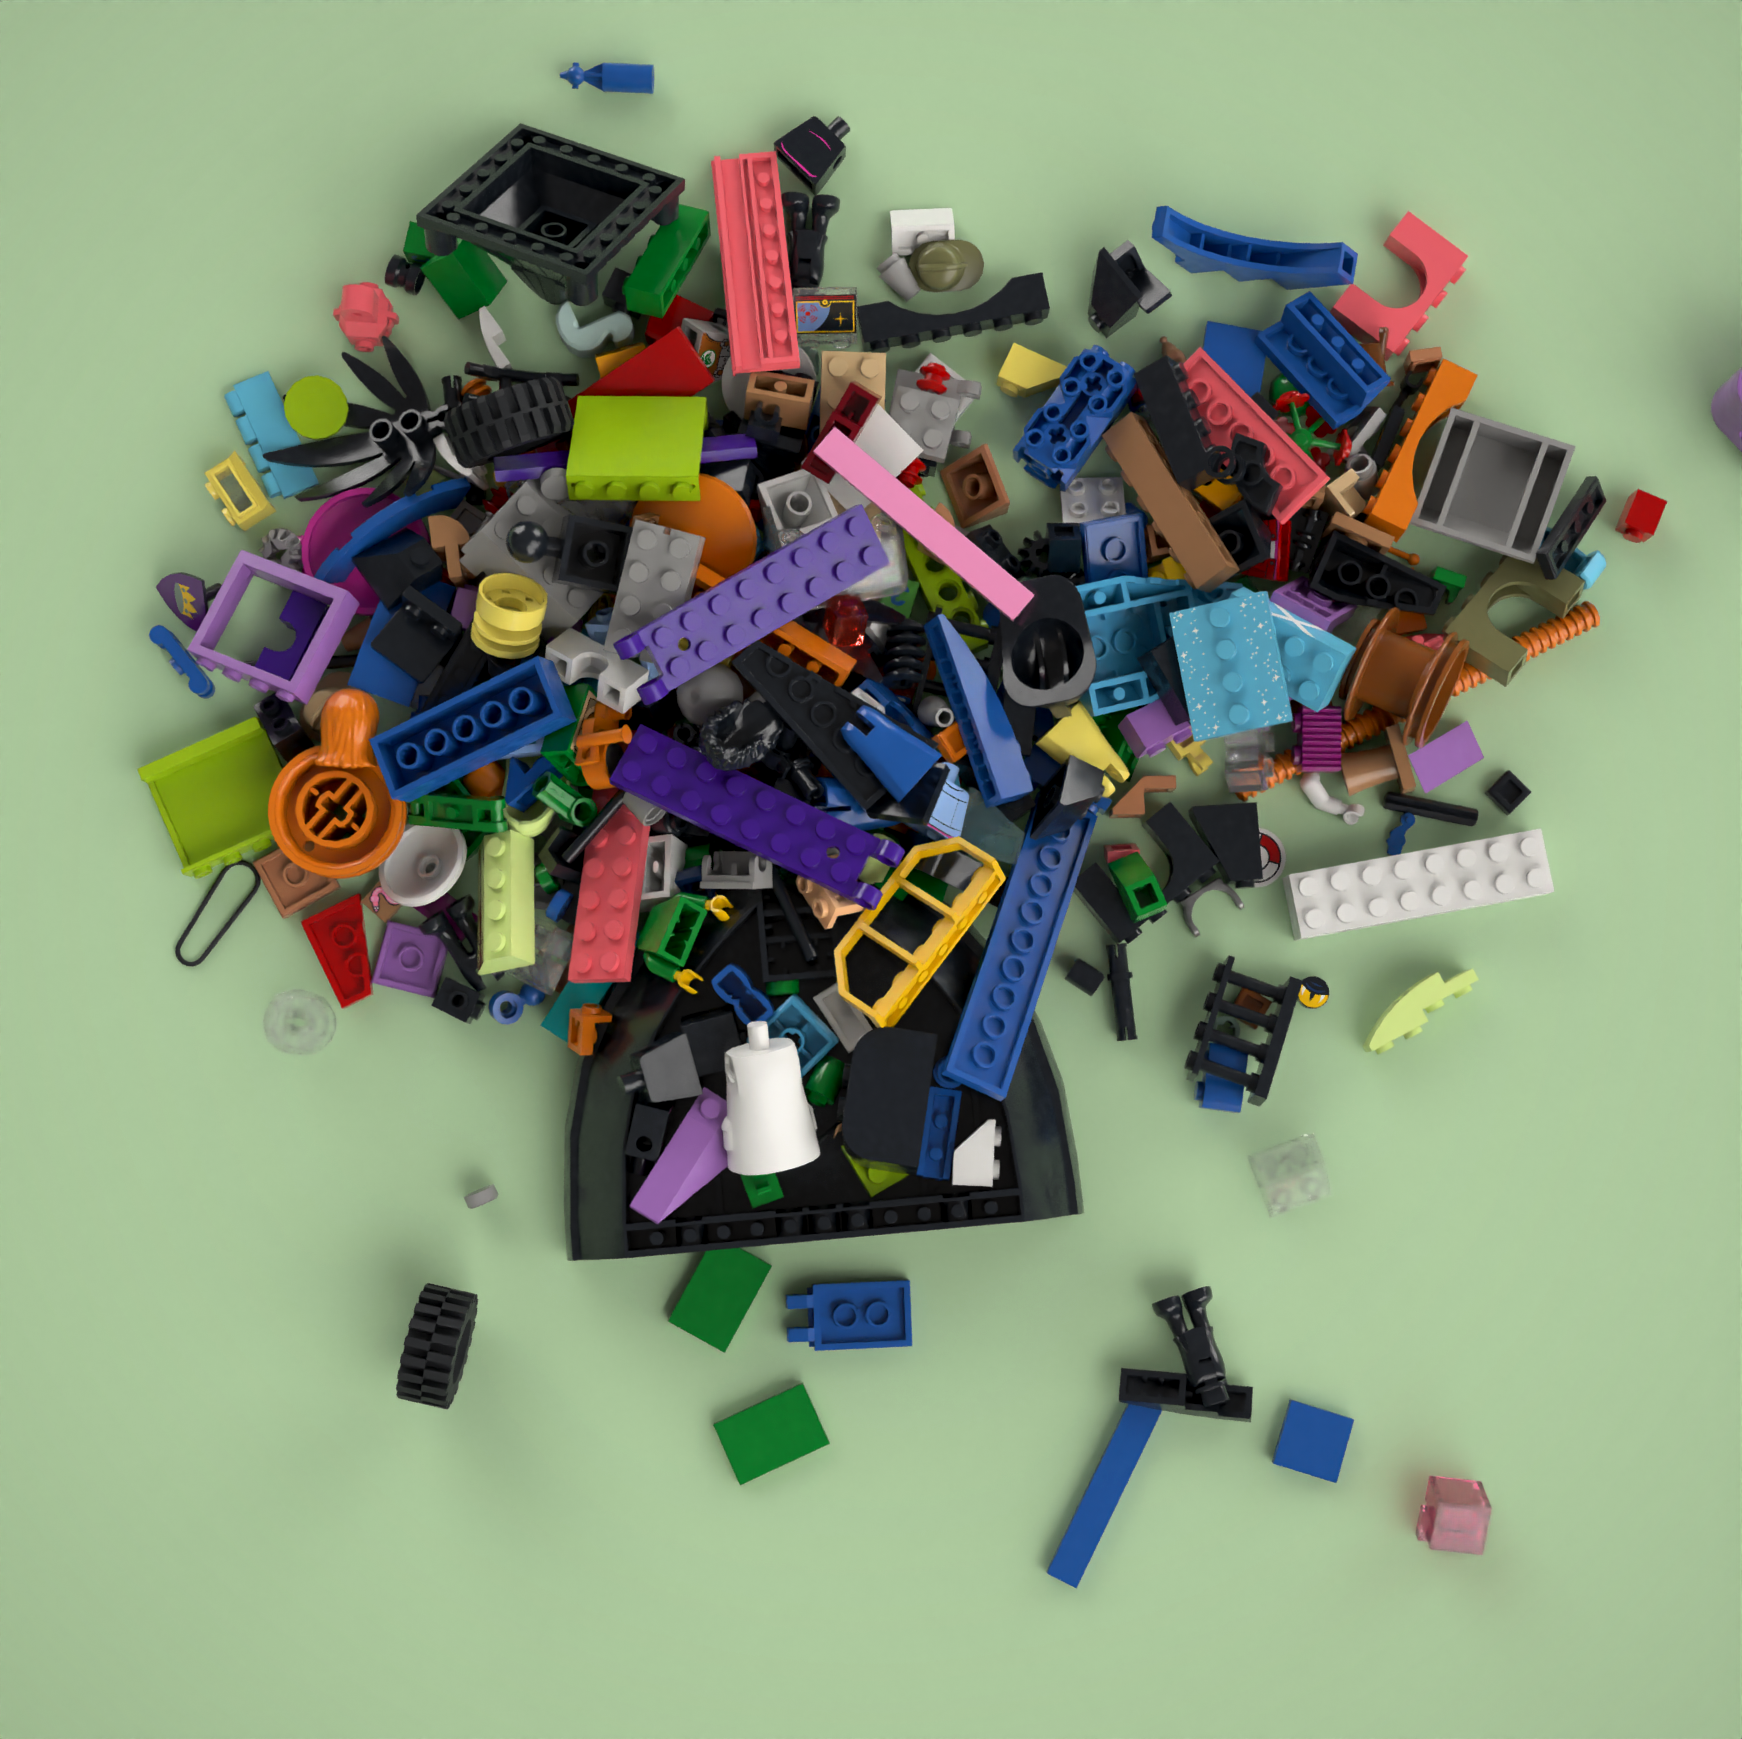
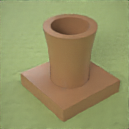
M1399 724L1386 727L1384 736L1387 745L1358 752L1341 753V772L1349 797L1367 788L1397 779L1401 794L1410 793L1415 790L1416 783L1405 745L1402 743Z

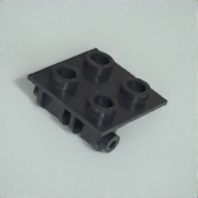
M1301 507L1289 519L1291 521L1290 570L1308 574L1329 513ZM1271 513L1270 517L1263 514L1261 519L1266 521L1276 518Z

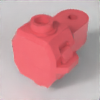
M362 282L360 285L349 284L342 287L341 304L339 308L334 309L333 316L339 321V326L351 345H355V350L373 352L375 346H383L382 337L386 336L389 338L394 325L399 324V316L393 312L392 304L377 284Z

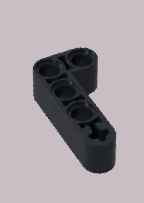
M907 829L900 844L905 851L901 862L914 846L935 842V840ZM957 851L921 858L914 868L965 891L971 883L974 872L984 865ZM1006 875L1005 881L988 902L997 908L1008 879Z

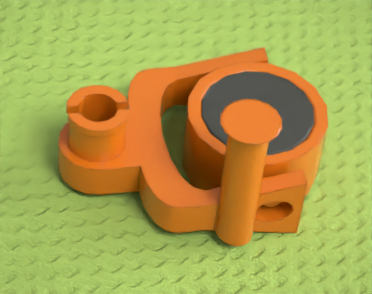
M597 701L594 717L583 721L582 735H579L576 739L578 751L574 764L581 766L583 776L592 789L601 790L615 787L610 784L609 779L632 740L630 727L625 724L619 729V720H629L632 716V707L624 714H621Z

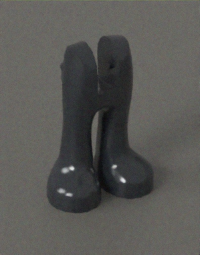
M468 894L454 901L445 909L467 938L472 947V952H469L464 947L443 910L438 911L423 921L418 928L424 935L436 936L441 940L464 978L479 992L487 987L481 975L476 971L478 968V925L472 915L475 902L471 894ZM504 971L492 973L497 981L505 975Z

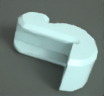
M568 300L559 305L556 314V325L562 342L570 353L581 358L595 357V354L602 353L609 341H613L617 349L628 346L634 339L635 330L629 315L622 311H616L582 327H579Z

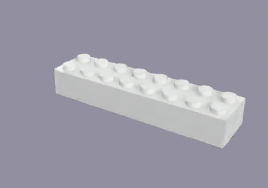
M1541 829L1295 873L1282 878L1295 941L1542 896L1554 892Z

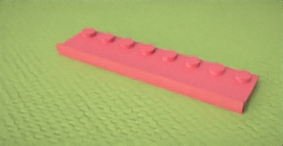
M776 151L739 154L737 159L721 160L720 156H714L711 165L733 376L739 373L800 368Z

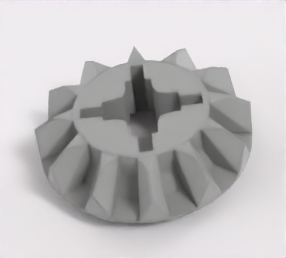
M278 528L270 530L268 535L261 538L263 546L258 551L263 554V558L300 572L303 566L302 544L293 532L288 529ZM287 549V552L284 553L281 559L276 558V553L279 550Z

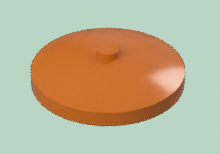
M699 473L700 501L637 502L629 527L632 525L633 516L651 512L660 515L658 525L706 537L700 563L723 578L727 579L753 564L757 547V535L752 514L742 497L724 481Z

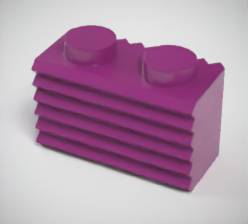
M1301 706L1297 708V713L1292 714L1291 729L1293 733H1297V745L1292 746L1291 762L1292 765H1297V772L1335 773L1341 771V706H1326L1318 712L1306 706Z

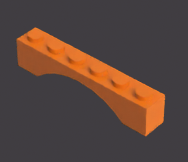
M1444 358L1437 369L1434 367L1430 368L1423 381L1427 389L1424 394L1419 392L1411 407V410L1416 412L1412 419H1406L1400 430L1399 435L1404 438L1400 445L1395 443L1387 458V461L1391 462L1388 471L1382 470L1375 484L1379 491L1376 497L1370 496L1362 513L1367 514L1364 524L1395 537L1394 542H1398L1406 531L1418 505L1414 492L1412 470L1419 440L1429 428L1448 418L1451 408L1459 410L1462 407L1478 376L1477 374Z

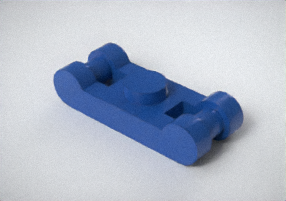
M154 626L149 633L151 641L170 653L173 658L169 662L180 675L186 673L190 678L188 683L190 690L204 699L212 697L215 693L214 683L202 668L195 663L196 661L179 639L164 626Z

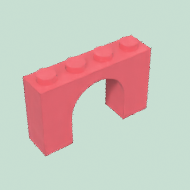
M1409 211L1391 232L1383 246L1411 266L1417 274L1420 283L1418 300L1407 307L1390 308L1378 303L1356 285L1350 284L1330 311L1347 332L1363 344L1380 343L1379 329L1380 327H1387L1389 329V336L1385 352L1386 362L1393 353L1399 356L1410 342L1406 336L1412 329L1418 332L1429 318L1424 313L1431 305L1434 308L1438 307L1448 294L1443 289L1449 281L1454 285L1466 271V268L1462 265L1468 258L1467 254Z

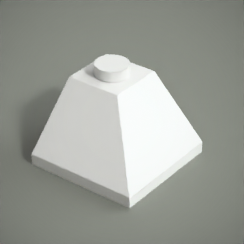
M804 469L757 484L764 528L774 551L838 516L827 488Z

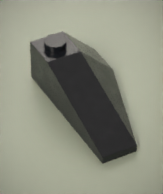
M1335 530L1322 538L1310 565L1308 589L1335 602L1389 610L1397 607L1399 611L1432 616L1435 614L1447 587Z

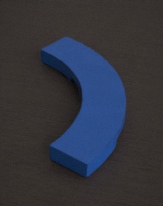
M466 478L431 485V491L416 496V494L410 497L405 496L380 510L351 532L353 538L341 550L336 547L315 573L314 578L329 584L345 582L349 574L356 567L352 562L353 557L419 519L437 512L456 509L471 488L470 483Z

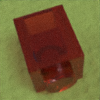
M839 595L827 600L823 629L829 643L834 647L863 644L868 613L860 595Z

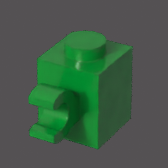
M776 1173L762 1175L740 1174L752 1208L784 1197Z

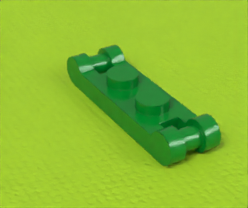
M430 792L411 802H407L410 803L411 812L408 813V824L493 833L508 830L507 819L503 816V809L506 808L504 796L486 797ZM485 810H490L491 819L486 818Z

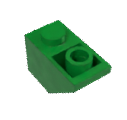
M1138 852L1107 864L1133 923L1158 914L1166 908L1168 904L1157 879Z

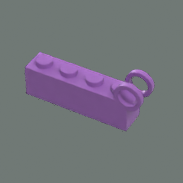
M1161 699L1126 715L1118 725L1119 730L1137 759L1146 754L1149 757H1153L1166 749L1165 744L1173 740L1176 744H1179L1193 735L1188 721L1175 725Z

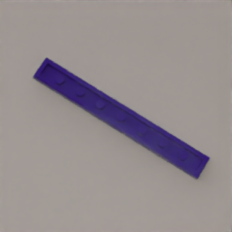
M745 434L703 438L701 463L757 457L755 439L745 436ZM570 450L493 457L496 482L538 479L545 471L551 468L567 470Z

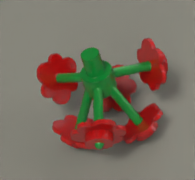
M1289 391L1282 394L1276 400L1273 408L1280 410V412L1290 411L1293 423H1288V419L1284 416L1273 421L1325 473V467L1328 466L1331 460L1329 454L1321 452L1319 447L1334 449L1335 466H1340L1342 460L1348 458L1352 450V440L1349 439L1347 429H1342L1341 433L1337 435L1336 442L1314 439L1312 433L1318 438H1323L1327 434L1335 433L1337 428L1333 430L1311 405L1306 409L1308 419L1305 424L1308 429L1302 428L1296 408L1302 407L1305 404L1304 402L1310 399L1309 394H1300L1298 391ZM1312 445H1314V446H1319V447H1313L1311 450H1309V448H1310Z

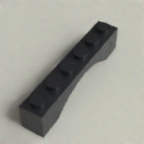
M1040 272L1013 277L989 300L972 309L958 313L943 315L922 314L901 308L889 301L857 306V320L863 351L885 353L890 350V347L902 345L903 348H913L920 345L922 341L928 340L940 343L950 340L951 336L964 334L965 337H972L981 334L982 330L994 328L995 331H1004L1012 328L1014 324L1024 322L1025 325H1036L1048 318L1050 306L1043 273Z

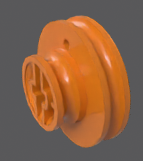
M321 745L312 747L294 757L282 769L273 784L268 802V819L272 835L279 848L292 862L316 875L334 879H345L368 873L386 861L398 846L406 826L407 804L405 801L391 798L375 755L376 767H358L353 769L340 766H318L314 760L318 756ZM339 805L343 806L342 809L348 813L343 821L339 820V817L334 813ZM366 811V817L364 818L362 815ZM347 832L352 835L349 838H342ZM312 841L315 847L312 851L307 852L305 844Z

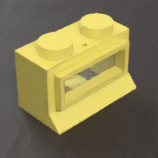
M234 450L229 458L204 473L209 480L204 485L215 500L221 498L226 508L221 511L231 526L238 524L243 531H246L276 512V510L261 491V487L246 468L244 460Z

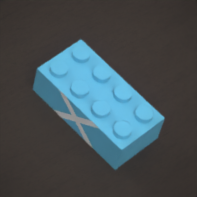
M1242 587L1232 592L1229 599L1255 592ZM1269 601L1288 697L1318 712L1330 703L1357 648Z

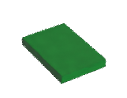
M742 1248L706 1251L668 1322L725 1353L772 1265Z
M803 1382L713 1424L740 1485L830 1444Z

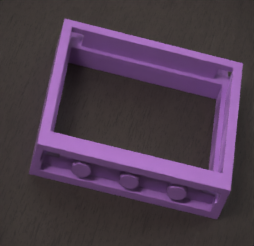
M241 550L187 650L197 658L195 663L205 667L208 671L213 672L217 668L223 671L222 674L235 682H240L241 679L249 681V686L262 693H266L269 689L276 692V697L287 703L296 700L307 705L360 603L345 589ZM253 576L330 605L291 681L214 651Z

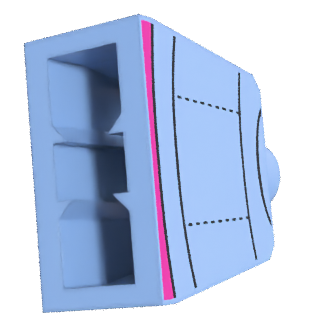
M942 762L947 764L950 772L928 825L904 823L935 841L961 836L969 801L968 792L954 784L960 769L948 762Z

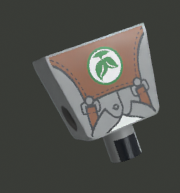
M683 318L682 331L715 378V381L722 380L724 367L731 356L728 328L715 322Z

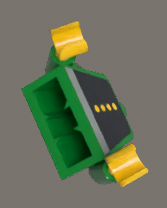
M679 892L670 900L655 905L648 916L645 926L640 930L639 939L636 944V948L644 952L643 959L649 971L671 982L677 980L680 987L691 994H696L697 991L689 987V984L695 978L703 981V978L690 969L681 972V968L686 963L707 910H711L720 921L729 920V915L722 910L725 907L733 908L728 899L723 895H717L712 900H709L708 896Z

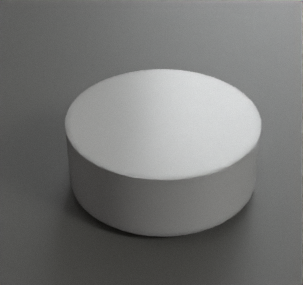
M551 468L541 475V492L545 497L552 500H561L569 496L566 469Z

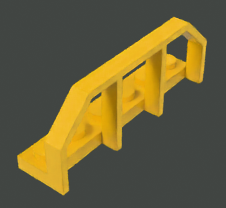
M960 836L914 846L880 891L883 896L876 909H865L834 950L838 992L841 998L868 1016L877 1028L894 1027L1005 881L1006 877L996 859ZM957 850H963L984 863L983 867H979L974 872L971 883L965 891L955 897L951 908L906 880V877L921 858ZM899 887L945 916L935 923L930 937L924 945L917 947L913 955L869 927ZM863 934L909 963L904 971L899 972L892 981V987L884 997L875 1002L873 1008L849 993L845 957Z

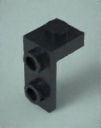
M1129 240L1110 253L1143 295L1140 308L1145 313H1151L1172 296L1170 290L1144 267L1135 246Z
M275 692L255 704L254 709L274 747L285 761L289 763L298 754L315 747V744L298 722L289 703L276 697Z

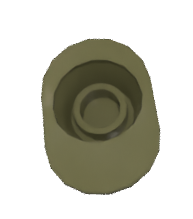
M931 241L923 243L914 250L910 257L909 268L919 288L924 291H962L971 288L979 281L983 274L984 261L979 249L968 241Z

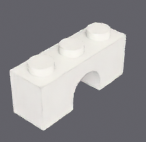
M572 628L567 629L546 645L545 659L554 662L561 681L571 685L576 680L584 677L598 679L596 700L621 714H624L641 700L636 689L648 681V669L629 659L621 660L618 654L604 651L602 644Z

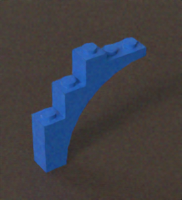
M1169 206L1156 208L1155 219L1152 224V238L1172 251L1176 256L1175 263L1191 274L1225 271L1239 282L1272 279L1286 290L1349 285L1354 282L1358 253L1343 242L1292 243L1247 237L1202 224L1180 214Z

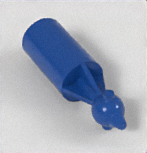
M574 62L573 67L569 68L568 71L560 73V78L568 80L572 84V89H578V86L585 81L603 92L654 93L655 73L654 65L604 62L583 71L579 67V63Z

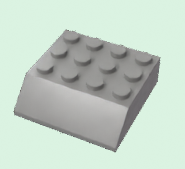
M1451 408L1418 498L1417 508L1409 524L1534 564L1536 553L1541 545L1576 446Z

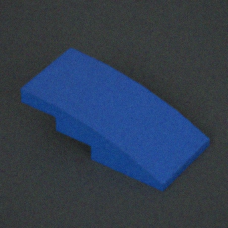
M1207 321L1202 349L1250 398L1257 391L1260 393L1266 355L1254 343L1256 334L1261 331Z
M439 581L420 593L448 612L456 587ZM379 601L347 685L411 707L419 682L371 648V642L401 608L402 603L388 611L382 602Z

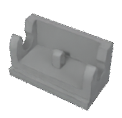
M715 851L713 870L711 868V856L704 855L702 859V882H700V888H773L772 862L750 851Z

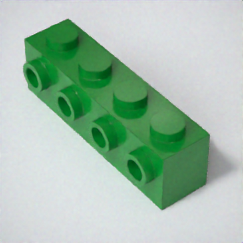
M679 204L678 219L669 225H660L656 234L650 236L647 249L643 255L638 256L633 272L623 282L622 293L626 297L627 310L661 319L664 317L711 236L709 211Z

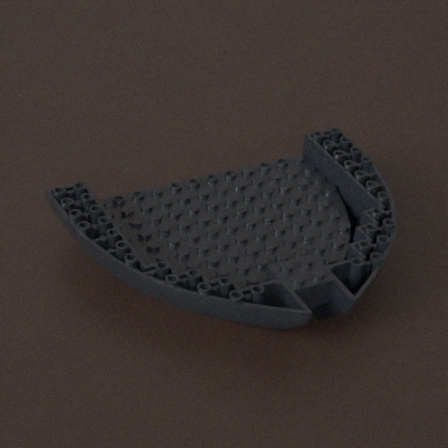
M739 847V848L736 849L735 851H748V850ZM797 878L784 879L783 883L818 953L816 959L807 962L772 888L717 889V895L725 896L733 906V908L725 907L722 909L730 918L727 921H720L711 910L707 912L686 963L681 968V972L690 969L703 978V981L695 978L689 984V987L696 990L697 993H689L679 986L677 980L671 982L649 971L643 959L644 952L636 948L634 951L631 981L614 982L600 1004L603 1010L612 1014V1022L595 1023L597 1040L593 1044V1055H579L565 1123L564 1218L567 1260L635 1258L1026 1222L1084 1213L1078 1156L1064 1082L1041 1020L1034 1010L1007 1096L1002 1101L996 1100L964 1084L955 1088H944L936 1082L932 1070L931 1087L962 1091L954 1149L987 1119H995V1126H1001V1145L994 1146V1160H1000L999 1180H993L992 1187L952 1185L951 1165L949 1181H938L931 1178L925 1179L909 1175L873 1198H870L841 1149L843 1143L842 1131H840L834 1139L833 1132L819 1144L820 1155L814 1161L796 1168L775 1172L784 1197L752 1208L740 1174L732 1172L726 1167L659 1224H656L629 1207L648 1177L629 1172L632 1156L625 1154L635 1106L640 1098L639 1091L623 1095L618 1085V1076L633 1071L629 1056L671 1032H681V1016L730 1004L716 993L711 980L731 962L742 967L750 976L753 987L762 990L764 993H766V983L799 980L800 992L797 995L837 1036L813 997L837 983L834 950L864 912L837 916L833 927L825 929L814 915L803 894L799 892L796 885ZM869 884L877 888L879 891L881 890V888L877 887L876 885ZM699 885L696 891H702L704 888H700ZM908 893L903 901L892 896L869 927L913 955L917 947L924 945L930 937L935 923L945 916ZM945 901L942 902L943 904L951 908V906L947 904ZM973 924L964 933L893 1027L938 1034L933 1069L940 1058L948 1055L986 944V939ZM863 934L845 957L849 993L873 1008L875 1002L884 997L892 987V981L899 972L904 971L909 963ZM791 995L769 997L773 1002L775 1011ZM735 1012L739 1031L745 1029L748 1038L747 1025L740 1020ZM862 1013L868 1021L871 1028L876 1029L877 1027L874 1025L871 1019L864 1013ZM789 1032L786 1033L795 1045L801 1046L798 1042L800 1036L797 1033L793 1035ZM839 1039V1042L826 1055L834 1057L843 1063L851 1064L853 1051L848 1053ZM815 1065L802 1077L803 1088ZM725 1071L698 1077L702 1090L705 1087L727 1101ZM841 1087L832 1105L826 1104L825 1107L812 1106L817 1125L815 1130L817 1139L838 1122L839 1097H846L847 1089H842ZM698 1096L672 1100L675 1102L662 1153ZM642 1136L644 1142H652L650 1138ZM657 1161L651 1162L649 1174L652 1171L655 1164L657 1163Z

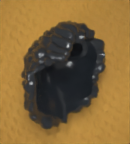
M745 698L743 703L738 700L732 701L729 706L720 707L718 710H715V715L709 716L707 722L703 723L702 727L699 728L701 754L707 758V761L714 768L722 771L750 767L754 762L764 759L770 749L776 748L779 734L784 730L781 726L783 721L767 702L762 703L760 700L750 702L747 698Z

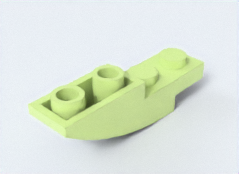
M1473 968L1464 970L1446 981H1443L1439 972L1432 973L1404 991L1376 1021L1362 1046L1365 1052L1375 1050L1378 1055L1394 1047L1395 1045L1392 1042L1394 1039L1403 1035L1406 1040L1422 1032L1421 1025L1428 1022L1423 1009L1430 1013L1445 1005L1442 999L1453 994L1455 998H1458L1473 990L1470 984L1479 980Z

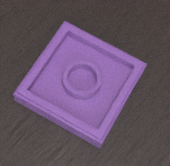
M388 920L371 983L435 998L448 950L436 936L424 935L417 927Z

